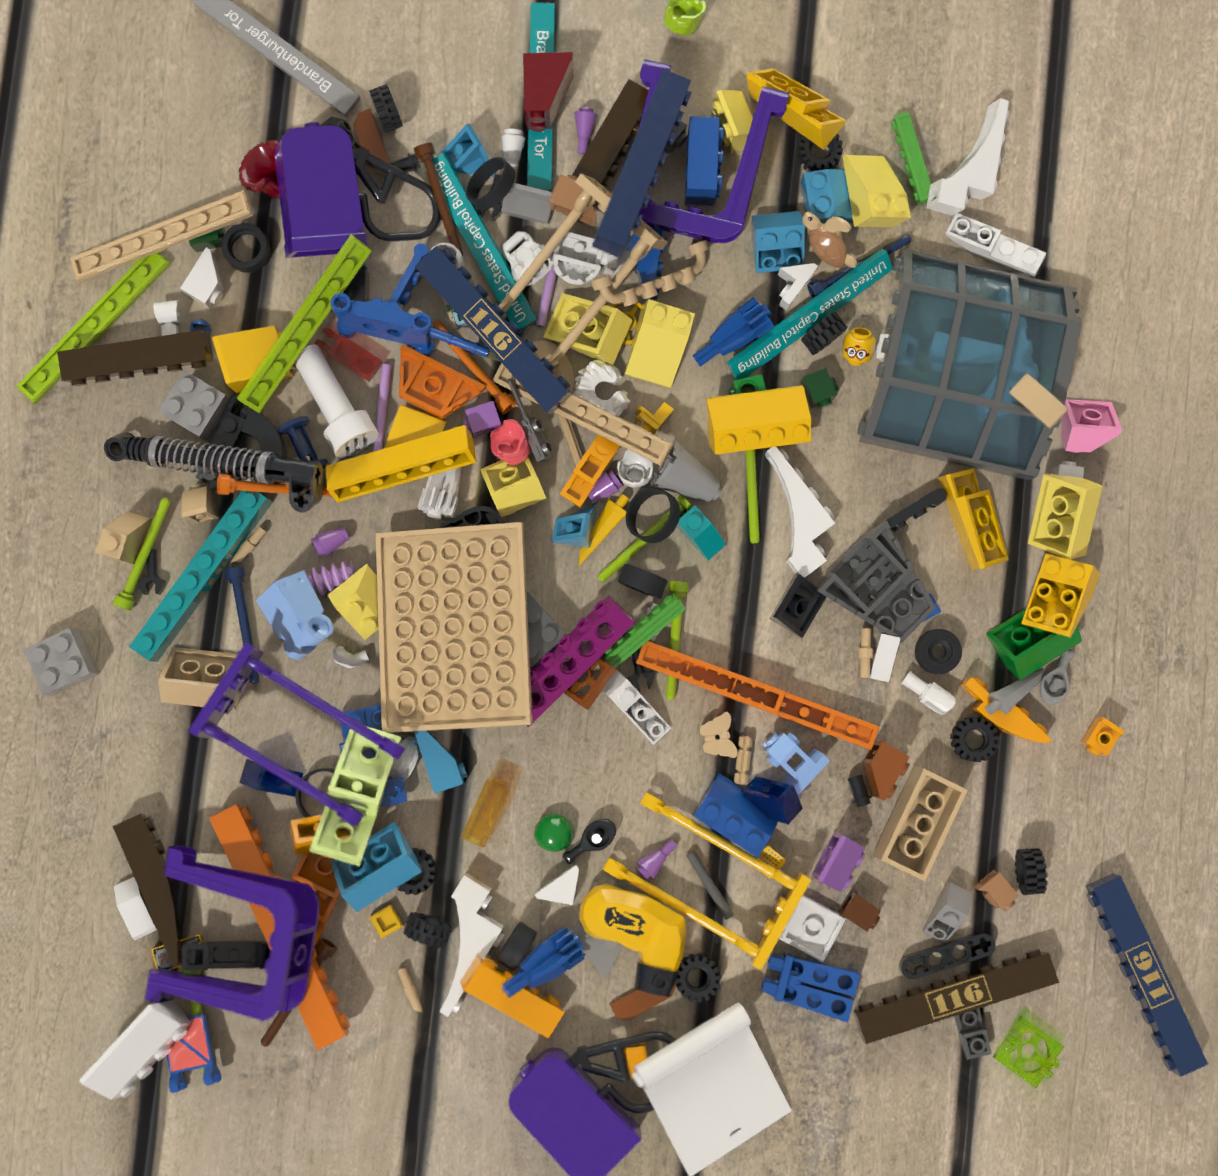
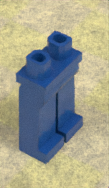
M784 952L783 955L770 953L767 967L777 970L779 973L777 980L764 976L761 986L763 992L772 995L775 1001H784L848 1023L854 1002L851 996L855 997L860 973L857 970L792 956V954Z

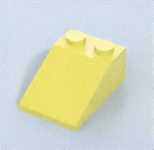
M842 156L854 227L893 228L911 218L907 193L884 156Z
M562 293L543 338L560 345L589 309L593 301ZM603 305L569 349L613 365L632 323V319L617 308Z
M648 299L642 305L624 375L671 388L690 335L695 313Z

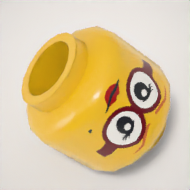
M853 328L845 334L842 356L848 360L849 364L854 366H860L862 363L869 362L873 358L876 338L866 328Z

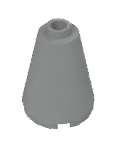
M674 442L663 467H659V474L654 472L651 479V485L705 502H710L712 499L716 500L722 490L720 480L677 442Z

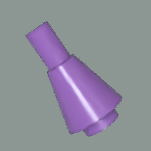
M580 107L579 111L574 112L579 138L578 154L584 155L588 149V139H590L598 114L593 113L594 109Z
M670 839L660 850L658 849L636 862L639 866L636 869L638 873L646 880L648 878L654 880L666 861V857L677 847L676 843Z

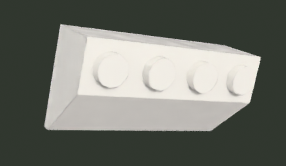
M174 1000L149 1004L79 1080L80 1083L110 1100L128 1097L136 1089L134 1085L152 1072L153 1064L167 1056L170 1052L169 1047L187 1034L186 1028L191 1023L188 1016Z

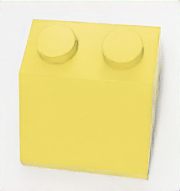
M528 457L516 465H510L501 460L480 469L501 517L514 514L520 509L546 499Z
M365 564L328 594L335 609L364 640L379 629L377 575Z

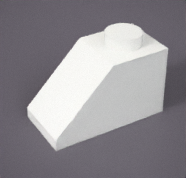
M205 248L180 289L187 296L212 309L214 305L221 301L224 287L217 258L210 249Z

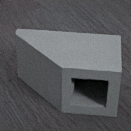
M950 882L938 897L923 932L946 943L969 916L973 893Z

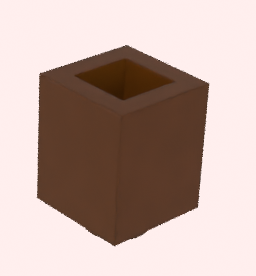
M851 891L838 912L868 932L870 928L874 929L878 924L881 911Z

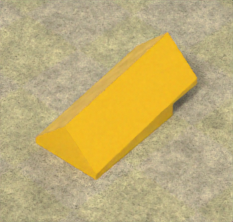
M774 68L748 72L746 77L751 98L758 102L762 87L788 92L789 97L785 113L782 117L778 118L824 150L845 125V119L827 110L830 103L828 98Z
M975 468L937 478L940 487L947 491L946 503L971 570L987 568L1009 560L990 489L980 490Z

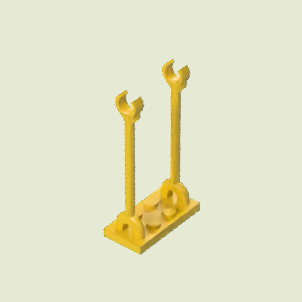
M646 792L640 804L658 814H663L789 888V891L785 898L780 896L775 904L774 910L776 914L772 920L768 918L761 930L763 937L757 945L628 871L629 869L610 857L603 870L620 880L624 879L751 955L752 965L762 970L811 879L800 871L795 879Z

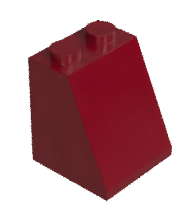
M573 52L523 53L526 127L534 132H543L546 129H551L574 77Z

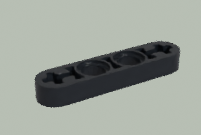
M977 932L905 955L899 962V969L907 978L917 979L987 957L994 952L995 941L987 933ZM981 938L985 941H988L989 944L985 945L984 951L981 948L976 947L972 949L974 952V954L972 955L971 948L969 947L967 942L970 941V944L972 946H975L980 944ZM957 945H963L965 948V955L960 959L954 958L952 954L953 948ZM934 952L940 953L942 957L941 963L937 966H931L928 960L929 956ZM923 956V962L927 969L924 970V967L919 965L914 968L913 973L905 970V967L909 966L908 961L911 960L914 964L922 962L919 957Z

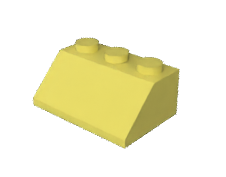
M1043 474L1028 544L1069 560L1085 556L1103 485L1080 477Z

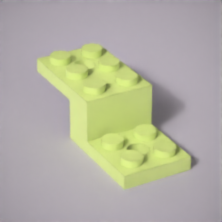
M370 728L381 736H385L400 744V736ZM352 729L348 733L328 789V795L340 803L353 807L364 814L358 826H353L337 816L335 811L325 806L310 852L360 866L395 758ZM372 749L375 751L376 756L372 759H367L363 757L362 751ZM341 828H345L350 831L351 835L347 839H340L336 832Z

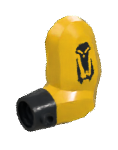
M609 884L595 886L584 896L580 906L579 919L585 933L594 939L618 942L624 947L638 951L640 962H637L634 988L650 994L670 997L684 954L686 939L684 917L645 894L623 890Z

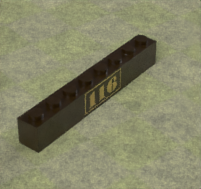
M1040 949L1026 952V957L1017 960L1016 956L1001 960L1002 965L993 967L992 964L984 965L977 968V973L969 975L968 971L954 975L955 980L946 983L944 979L931 982V987L921 990L920 987L906 990L907 995L899 998L894 994L882 998L883 1003L873 1005L872 1002L861 1004L858 1006L859 1010L853 1013L862 1041L865 1044L875 1042L1060 983L1050 954L1041 952Z

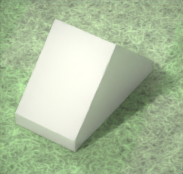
M574 864L536 891L535 896L537 899L573 905L579 873L578 864Z

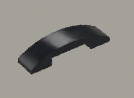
M267 941L185 943L182 946L181 971L249 967L265 969L266 962L271 955V950Z

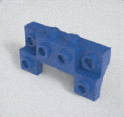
M381 705L344 712L367 727L382 730ZM340 723L343 743H339L340 753H342L350 728ZM372 749L362 751L363 757L367 759H372L376 756L375 751ZM403 777L387 780L380 807L407 802Z

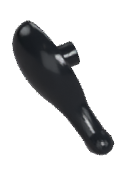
M598 819L590 823L585 828L579 844L572 850L564 852L562 854L563 859L570 865L575 862L579 855L586 851H600L608 847L616 835L615 824L609 819Z

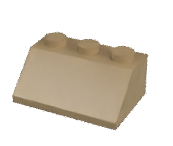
M172 647L158 679L161 702L204 707L238 654ZM238 692V694L234 698V701L236 702L232 709L234 711L236 710L239 699L241 697V692Z

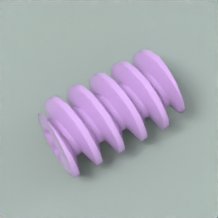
M352 560L350 567H347L345 562L341 561L340 569H337L335 564L331 563V571H328L322 565L321 573H318L315 567H312L311 575H308L306 570L303 569L317 597L318 592L322 597H326L328 590L331 593L356 573Z

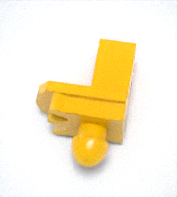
M664 402L653 415L644 407L639 406L635 410L637 415L635 422L640 425V428L655 435L672 415L674 409Z

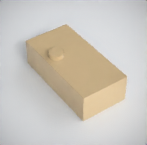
M914 766L872 856L920 880L926 881L968 790L925 768Z

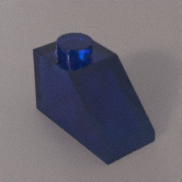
M246 759L239 783L255 790L295 797L296 787L251 759ZM285 768L302 779V772Z
M756 776L741 791L747 800L768 819L789 824L803 809L794 785Z

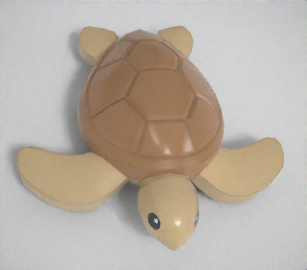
M807 211L802 218V223L805 226V241L809 239L815 254L825 263L831 265L835 271H838L844 264L847 267L855 268L857 261L854 257L847 254L841 231L849 232L851 230L850 224L836 216L831 217L824 224L820 222L817 216Z

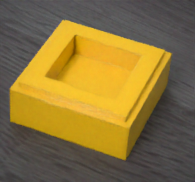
M393 904L386 906L369 917L381 939L404 926Z

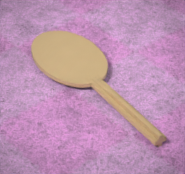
M545 340L533 343L538 348L535 353L541 359L553 354L558 348L554 343ZM565 354L560 360L561 365L554 374L557 377L562 375L571 385L568 389L573 393V386L575 384L574 372ZM558 414L575 466H577L583 456L570 420Z

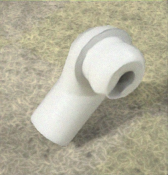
M337 646L332 652L333 660L347 668H354L370 661L366 650L351 654L343 646Z

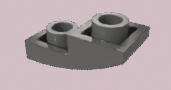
M980 1009L954 1016L966 1059L992 1054Z

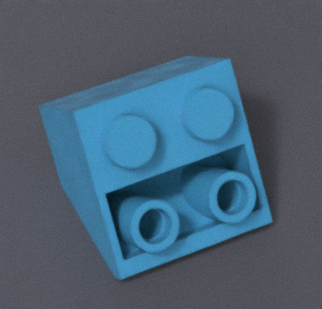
M800 211L752 215V243L756 273L779 271L783 267L804 265L805 226L802 223Z

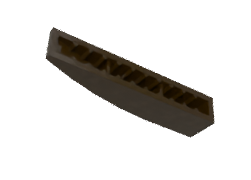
M141 813L112 827L171 964L175 966L180 963V930L170 877L164 875L166 863L162 854L166 853L162 841L160 839L156 841L152 832L156 830L150 816L146 818L145 814Z

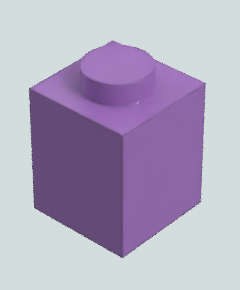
M493 401L465 410L467 417L463 418L468 431L473 432L474 437L492 432L494 429L502 426Z

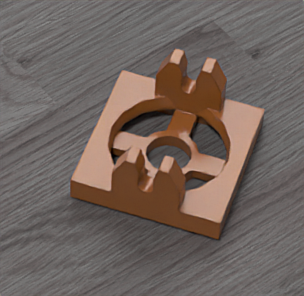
M599 658L587 670V679L579 682L578 678L574 685H571L564 694L586 710H589L617 669ZM599 665L601 673L597 680H594L593 671ZM591 686L588 693L577 695L581 687Z

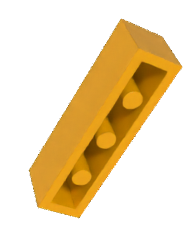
M476 956L460 981L463 990L549 1038L565 1013L560 1005L561 1001L549 993L545 996L539 992L540 989L537 986L531 988L529 985L508 998L501 987L503 983L516 974L507 969L505 972L497 968L498 965L487 957L482 960Z

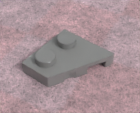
M579 919L573 934L580 938L584 947L582 950L602 977L606 979L623 945L614 941L592 938L585 933Z

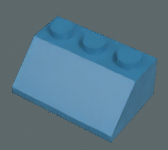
M396 822L370 836L360 866L337 859L330 861L341 896L356 912L422 872L415 853Z

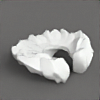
M593 360L585 369L579 370V376L575 378L576 383L573 386L575 391L572 394L618 417L623 410L627 409L630 399L627 397L628 392L617 391L608 400H601L595 394V387L600 382L616 385L622 380L617 367L602 360Z

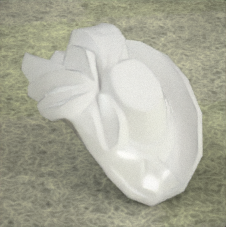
M413 736L401 737L399 745L404 747L405 750L399 760L394 759L388 776L389 780L403 777L405 782L415 768L419 750L417 739Z

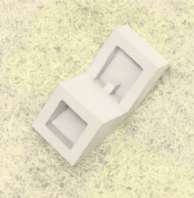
M132 877L115 885L116 905L131 937L137 940L156 931L157 929L135 878Z

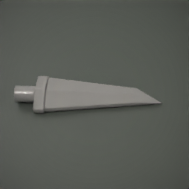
M1044 668L989 694L988 697L992 702L985 707L987 713L993 714L998 710L1004 714L1010 712L1020 700L1041 682Z

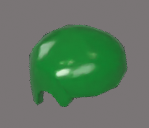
M549 814L541 817L535 825L534 837L541 848L550 852H560L567 849L573 842L575 830L568 818L558 814Z

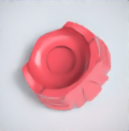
M504 420L502 426L490 433L491 450L497 458L510 465H516L528 457L531 447L522 426L516 420Z

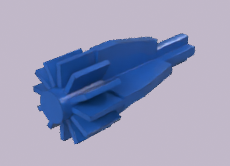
M752 297L738 307V310L731 314L709 337L711 342L692 355L698 365L701 367L719 353L724 356L744 347L774 328L769 318L772 314L764 303L760 305Z
M567 927L555 932L520 965L522 970L502 984V991L510 998L527 985L534 988L559 977L567 969L570 970L585 959L584 956L586 955L581 950L584 947L580 938L573 934L572 930L568 931Z

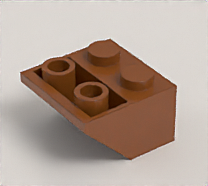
M875 740L872 750L868 751L863 760L871 796L883 801L893 796L897 788L895 782L899 775L904 776L910 765L907 762L910 758L908 755L884 741Z

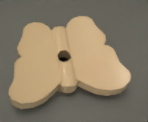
M724 712L712 721H708L700 726L699 732L704 736L705 740L703 744V751L705 753L719 754L720 756H729L731 758L737 757V748L729 740L730 733L727 732L731 725V715L728 712Z

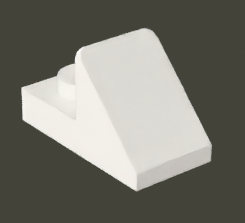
M812 263L780 268L778 276L789 284L785 286L779 295L782 297L779 306L786 311L789 309L815 274L818 265Z

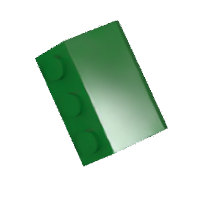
M1024 609L986 633V636L1005 666L1019 680H1022L1082 642L1078 625L1071 638L1021 624L1026 611Z

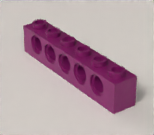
M609 595L604 600L599 601L595 605L594 610L587 617L582 618L577 623L576 628L568 635L562 637L558 645L551 652L546 653L542 657L541 662L533 670H530L531 693L535 692L531 696L532 723L635 624L629 613ZM607 622L603 627L598 628L600 624ZM589 640L586 644L580 645L583 641ZM566 658H571L569 661L563 662ZM553 675L550 679H545L547 676Z

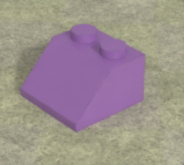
M834 831L811 875L818 881L841 892L843 888L847 889L853 879L851 873L855 866L859 867L865 857V853H863L865 848Z

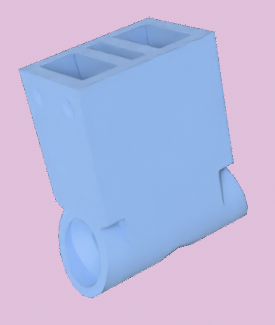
M304 570L275 581L256 600L277 637L284 640V651L291 659H303L333 632V624L327 616L322 614L324 609Z

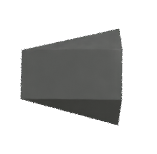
M885 520L861 536L826 572L816 591L887 635L899 637L902 643L936 607L921 580L916 576L911 562L907 560L898 539L894 537L890 530L889 523Z

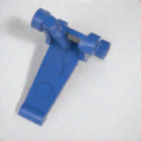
M417 244L414 247V256L389 301L382 302L381 298H375L367 302L351 301L343 293L335 294L331 299L332 311L338 318L337 330L343 338H352L356 333L414 346L417 352L427 357L434 352V342L431 337L484 357H488L490 349L480 345L479 342L475 343L456 336L454 333H448L432 327L431 319L425 313L412 315L403 311L404 306H407L411 300V292L414 286H418L422 278V274L415 266L429 253L428 247L425 244Z

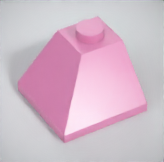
M1066 399L1065 407L1068 411L1062 416L1061 439L1065 451L1090 453L1121 434L1122 428L1112 402Z

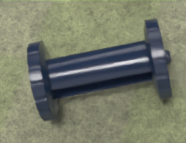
M307 416L291 419L278 427L279 434L289 435L299 460L308 461L306 456H309L311 461L320 462L322 469L329 465L327 459L319 460L304 428L310 423Z

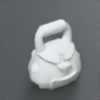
M517 231L503 244L502 249L504 257L511 264V274L516 282L545 246L535 243L528 233ZM523 239H525V242L521 246H519L511 254L509 253V251H511L517 244H519ZM552 253L527 286L534 285L551 270L553 265Z

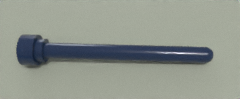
M906 234L882 248L890 255L911 243L912 238ZM877 251L857 261V266L864 262L866 259H868L870 256L875 254ZM847 267L825 280L815 279L808 283L807 289L811 297L815 298L854 268Z
M245 566L225 569L226 580H229V583L233 586L243 645L245 642L253 645L242 582H245L244 577H246ZM252 670L249 675V682L253 685L259 682V675L255 670Z

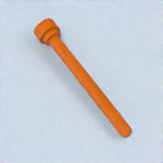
M435 321L433 323V327L450 333L442 322ZM452 344L449 345L477 379L486 385V389L496 399V408L502 415L508 413L517 404L511 394L508 395L506 392L503 393L465 349Z
M219 474L217 494L229 495V493H234L235 490L289 494V484L238 481L235 478H231L230 475ZM322 486V496L332 497L327 487Z

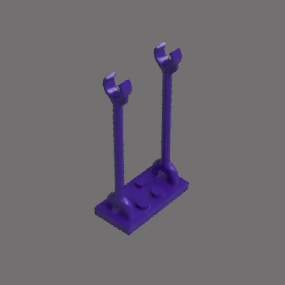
M245 642L188 731L197 737L209 739L211 736L225 743L335 811L337 816L349 824L358 826L364 814L345 803H340L233 737L218 726L219 721L224 714H229L236 703L234 698L238 692L242 693L250 681L247 678L252 670H255L378 745L379 749L399 760L405 748L391 739L381 736L259 660L264 652Z

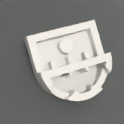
M571 232L564 236L552 252V268L559 278L570 284L581 285L597 276L601 268L599 265L602 251L592 247L593 238Z

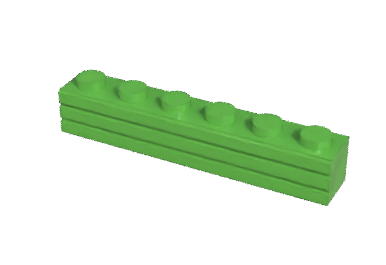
M905 112L893 117L891 128L893 131L895 130V141L901 149L899 153L901 159H904L905 162L904 170L909 175V186L913 188V199L917 201V205H921L928 201L931 182L910 114Z
M674 593L671 596H667L659 606H655L647 616H643L635 626L633 625L603 654L605 660L615 668L685 611L684 604Z

